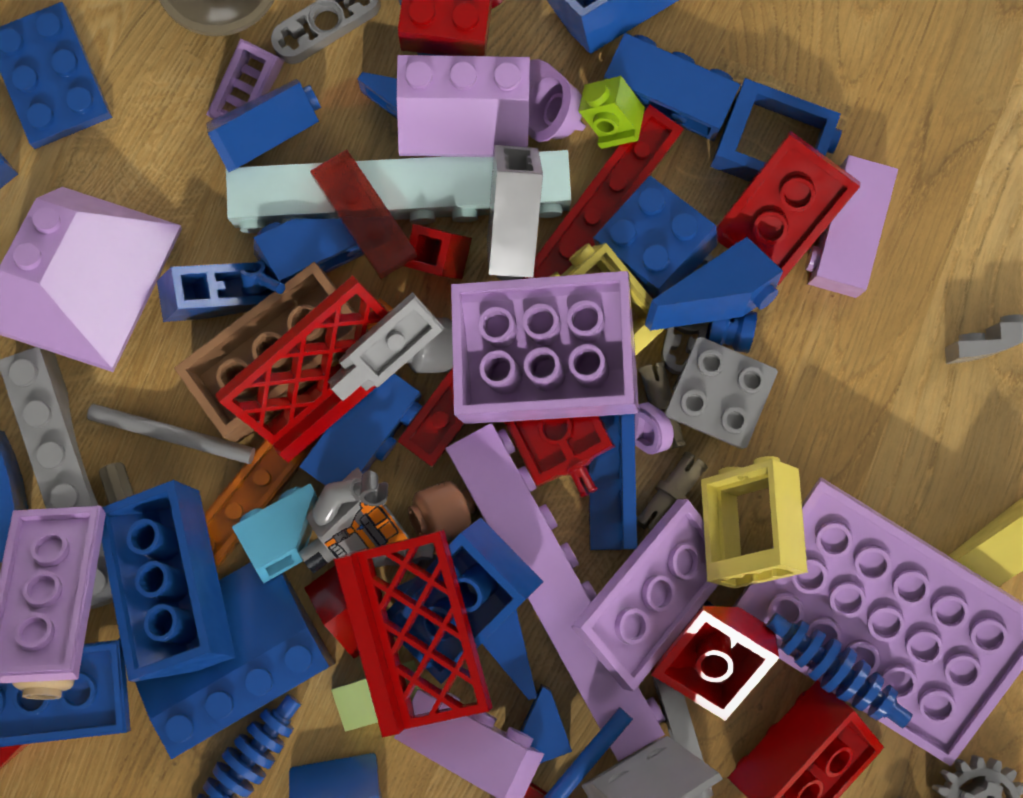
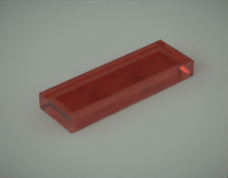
M347 149L310 171L312 178L380 280L417 258L416 250Z

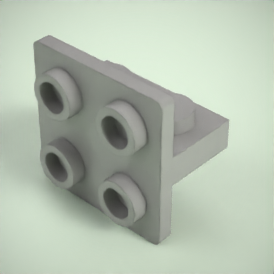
M698 337L684 369L679 373L672 388L674 393L665 415L674 421L737 448L745 449L752 437L778 371L776 368L703 337Z

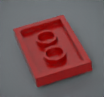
M790 131L716 225L717 241L729 249L748 237L783 270L778 282L779 285L860 188V181Z

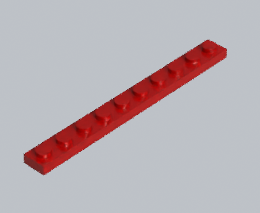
M649 105L643 114L638 141L618 146L536 255L533 278L549 277L555 272H558L561 276L573 265L569 259L576 251L588 243L593 247L595 245L593 237L640 185L652 175L681 136L684 128L652 105ZM453 368L397 441L432 468L446 451V447L452 443L465 425L454 415Z

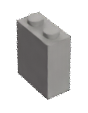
M494 145L487 256L489 275H496L501 280L522 279L523 277L533 278L543 180L538 148Z

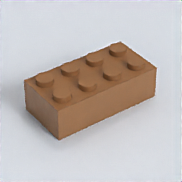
M315 262L284 284L285 291L282 294L273 292L174 367L223 438L239 443L253 433L254 430L220 404L215 394L337 289L327 274ZM348 302L341 306L340 314L355 313ZM356 325L338 326L336 341L354 339ZM327 328L314 329L307 335L306 344L325 342ZM333 353L331 367L336 366L339 363V359L346 353ZM322 354L303 356L301 370L320 368ZM293 357L278 360L272 366L271 373L291 371ZM318 380L299 382L297 395H302ZM289 383L270 385L267 399L287 397ZM259 387L246 388L234 399L238 402L257 400ZM283 409L265 411L264 423Z

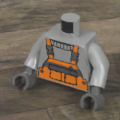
M357 467L342 481L328 483L324 486L314 508L307 516V520L318 538L298 552L312 573L321 569L334 558L336 559L347 553L409 538L385 504L388 498L389 484L387 482L378 484L379 476L374 471L369 470L362 474ZM430 543L419 546L412 562L426 570L437 558V555L433 554L434 545ZM409 549L399 551L398 553L405 557ZM385 555L372 558L375 568L400 566Z

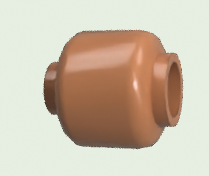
M442 481L415 493L412 505L408 507V516L417 536L444 530L446 538L449 540L457 537L471 525L470 514L475 513L476 509L473 498L467 489L460 490L452 481Z

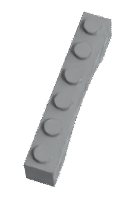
M34 347L0 359V372L46 509L99 506L79 452L69 408L68 391L55 354ZM102 541L90 609H96L113 603Z

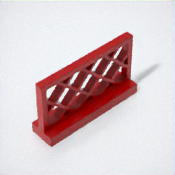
M352 275L215 394L217 400L271 443L277 454L289 463L376 388L374 385L366 391L360 386L342 401L330 388L328 380L342 367L340 363L331 367L333 353L348 350L366 334L367 324L378 323L389 311ZM355 294L361 298L359 313L340 314L341 306ZM356 325L354 339L336 341L338 326ZM327 328L325 342L306 344L307 335L314 329ZM322 354L320 368L301 370L303 356ZM293 357L291 371L271 373L272 366L278 360ZM318 380L302 395H297L299 382ZM289 383L287 397L267 399L270 385ZM259 387L257 400L238 402L234 399L246 388ZM285 409L267 425L264 423L265 411Z
M444 530L369 549L353 551L334 559L382 738L400 734L403 730L489 712L493 708ZM434 543L439 561L432 574L412 562L419 546ZM409 549L405 557L398 553L399 551ZM385 555L400 565L391 584L377 576L372 558ZM407 570L428 582L418 601L397 589ZM441 573L443 575L444 582L439 579ZM433 587H436L449 597L451 608L445 619L424 606ZM381 590L386 592L384 597L382 596ZM392 597L412 609L403 628L388 618L386 608ZM419 614L440 627L430 646L409 633ZM453 617L455 619L456 626L451 623ZM446 631L461 641L463 653L457 663L436 650ZM393 634L398 637L396 641L394 640ZM404 641L425 654L415 672L400 662L398 651ZM430 659H433L452 672L442 690L421 677ZM465 662L467 663L468 670L463 668ZM457 676L473 685L477 702L462 704L448 694ZM405 678L410 681L408 686L406 684ZM415 686L420 687L437 699L430 712L415 715L410 698ZM442 703L450 707L439 710Z

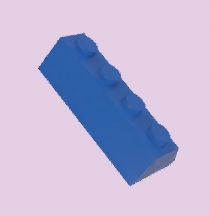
M171 480L102 507L106 516L101 541L128 681L136 682L196 672L235 658L236 655L199 490L176 480Z

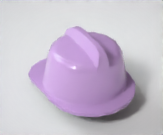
M540 59L530 60L528 135L538 142H544L550 139L566 138L575 130L583 131L586 125L581 121L582 115L578 112L582 95L561 73L549 63Z

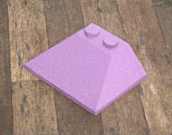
M60 187L37 197L0 264V335L114 372L180 235L181 225L65 187Z

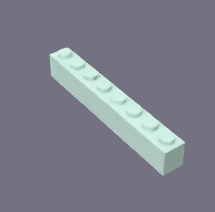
M568 150L540 151L539 156L543 180L539 217H559L562 215V211L570 210L571 204ZM424 157L239 167L229 173L226 169L227 217L235 228H240V231L243 233H258L263 227L271 223L279 222L283 224L291 219L390 218L392 223L393 220L410 219L412 224L424 225L434 223L435 218L452 217V220L455 222L476 221L479 215H489L493 157Z

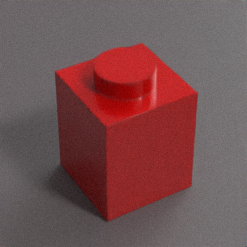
M413 224L403 266L441 277L462 279L472 238L437 228Z

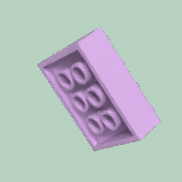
M628 271L451 284L454 415L464 424L639 414L637 367Z

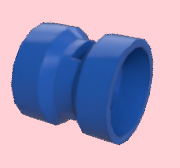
M750 311L743 317L709 322L705 339L720 345L732 346L733 350L737 352L749 353L756 329L757 312Z

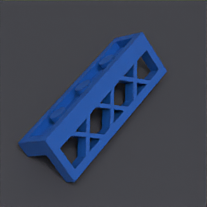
M635 414L600 416L616 447L595 457L588 465V472L598 488L593 493L589 492V550H634L637 548Z

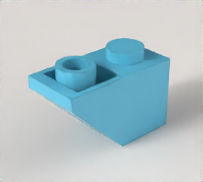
M310 483L302 488L294 487L285 491L277 502L264 509L256 508L247 512L241 517L239 523L232 526L263 583L303 562L298 552L309 543L313 528L308 522L307 516L318 500Z

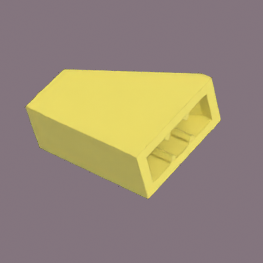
M1023 497L948 556L998 587L1022 572Z

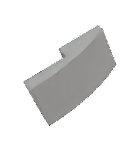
M1023 315L1000 317L999 323L985 329L986 335L985 333L959 335V341L945 347L946 364L979 360L1022 343Z

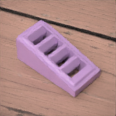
M240 38L206 115L215 119L228 113V111L222 109L226 102L240 107L268 93L285 60ZM250 58L264 64L262 71L247 65ZM242 73L257 79L254 87L239 79ZM234 87L250 95L248 102L231 94Z

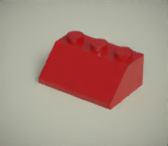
M817 680L808 690L799 695L795 705L784 717L768 729L761 742L748 755L740 759L735 770L727 778L747 798H839L879 755L884 746L854 709L843 700L836 698L833 692L828 693L822 689L820 682Z

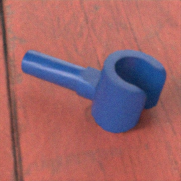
M261 260L254 263L255 273H248L244 270L240 271L243 289L248 293H261L267 288L278 294H282L285 291L283 283L267 275L265 263Z

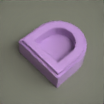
M649 402L638 404L639 414H635V446L647 454H656L668 450L673 443L674 437L670 419L666 417L663 411Z

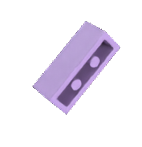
M848 155L839 167L860 181V188L822 232L818 247H811L806 260L805 270L811 271L808 285L857 298L868 287L898 169Z
M418 689L412 700L415 715L430 712L437 699L426 691ZM450 692L448 693L460 702L461 699ZM442 703L439 710L450 707ZM486 712L405 729L394 737V739L496 798H524L544 756V753L531 747L534 740L532 737L512 727H509L507 732L500 730L494 726L496 718Z

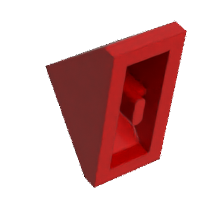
M334 566L304 587L323 625L355 659L360 654L336 566Z

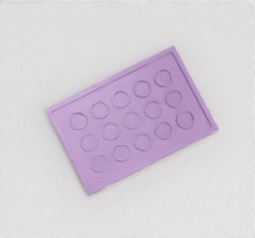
M820 477L802 503L808 573L746 586L732 607H740L766 624L776 612L790 623L797 624L800 620H803L810 624L806 635L809 636L816 629L826 634L825 640L821 645L822 647L832 638L842 643L837 657L846 648L850 647L858 653L854 665L864 659L871 666L868 677L878 672L884 678L881 691L886 686L891 685L898 691L897 703L913 714L910 722L904 728L899 727L887 717H882L878 721L951 766L1023 670V602ZM776 635L779 659L808 676L807 670L812 661L810 660L804 667L800 668L794 662V657L798 650L795 649L789 655L784 653L780 649L783 642ZM825 673L817 679L820 683ZM839 685L832 691L836 694ZM854 696L850 698L847 702L852 704ZM871 705L864 709L863 712L868 713Z

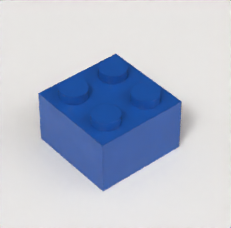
M649 176L593 237L595 245L608 244L652 299L692 274L718 245L716 225L652 176Z

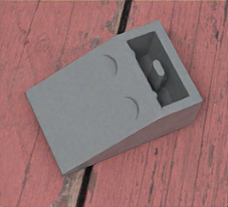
M665 736L646 745L581 786L588 798H711L714 794L710 787L723 779L715 769L670 737Z

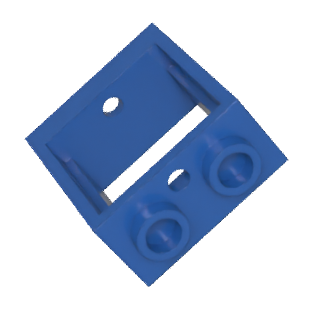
M745 78L738 91L710 167L751 182L766 163L736 151L753 104L821 129L814 148L824 156H826L827 152L833 154L840 140L842 130L837 129L836 126L841 113Z

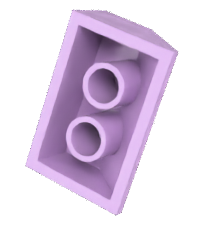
M398 55L397 122L399 156L494 157V145L528 147L530 57Z

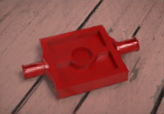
M600 416L505 422L536 486L541 487L560 476L571 475L580 493V497H585L589 495V492L593 493L598 489L586 466L595 457L616 447Z

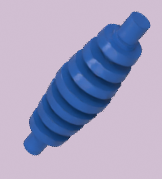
M777 612L770 618L766 627L781 638L783 643L780 649L787 655L791 654L795 649L798 650L794 657V662L800 668L804 667L811 660L807 675L814 681L825 673L820 687L826 692H832L839 685L835 694L836 698L846 702L854 696L851 706L859 711H863L871 705L867 713L869 717L875 720L887 717L901 728H904L910 722L913 714L897 703L898 691L891 685L886 686L881 691L884 678L878 672L868 677L871 666L864 659L854 665L858 653L848 647L837 657L842 647V643L832 638L822 647L821 645L825 640L826 634L816 629L809 636L806 635L810 624L803 620H800L797 624L790 623Z
M287 694L276 709L265 708L259 714L265 724L252 721L246 729L254 738L252 739L245 734H240L234 740V744L239 750L233 747L225 749L222 753V758L227 764L217 762L212 770L218 780L209 777L203 785V789L209 797L199 793L196 798H239L237 795L247 798L254 791V787L250 782L260 785L266 777L265 772L258 765L271 769L275 762L274 756L267 749L275 753L281 752L285 744L278 735L290 737L294 730L290 724V719L302 703L291 694Z

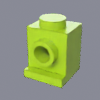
M617 76L585 84L578 112L599 137L597 144L603 149L638 141L645 107L623 77Z

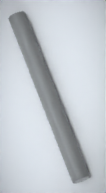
M92 404L88 409L87 419L97 423L251 464L255 456V448L97 404Z

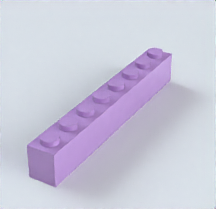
M490 423L446 447L447 453L485 522L544 581L528 597V600L600 730L619 707L633 718L631 723L610 746L616 759L620 761L664 736L665 734L659 724L666 719L655 699L651 697L645 700L639 687L635 691L624 690L572 629L573 623L597 594L588 580L581 584L573 568L578 566L579 562L567 542L559 545L551 530L558 527L546 504L540 507L536 504L530 492L537 489L525 466L519 469L516 468L509 455L516 450L504 428L496 432L493 424Z

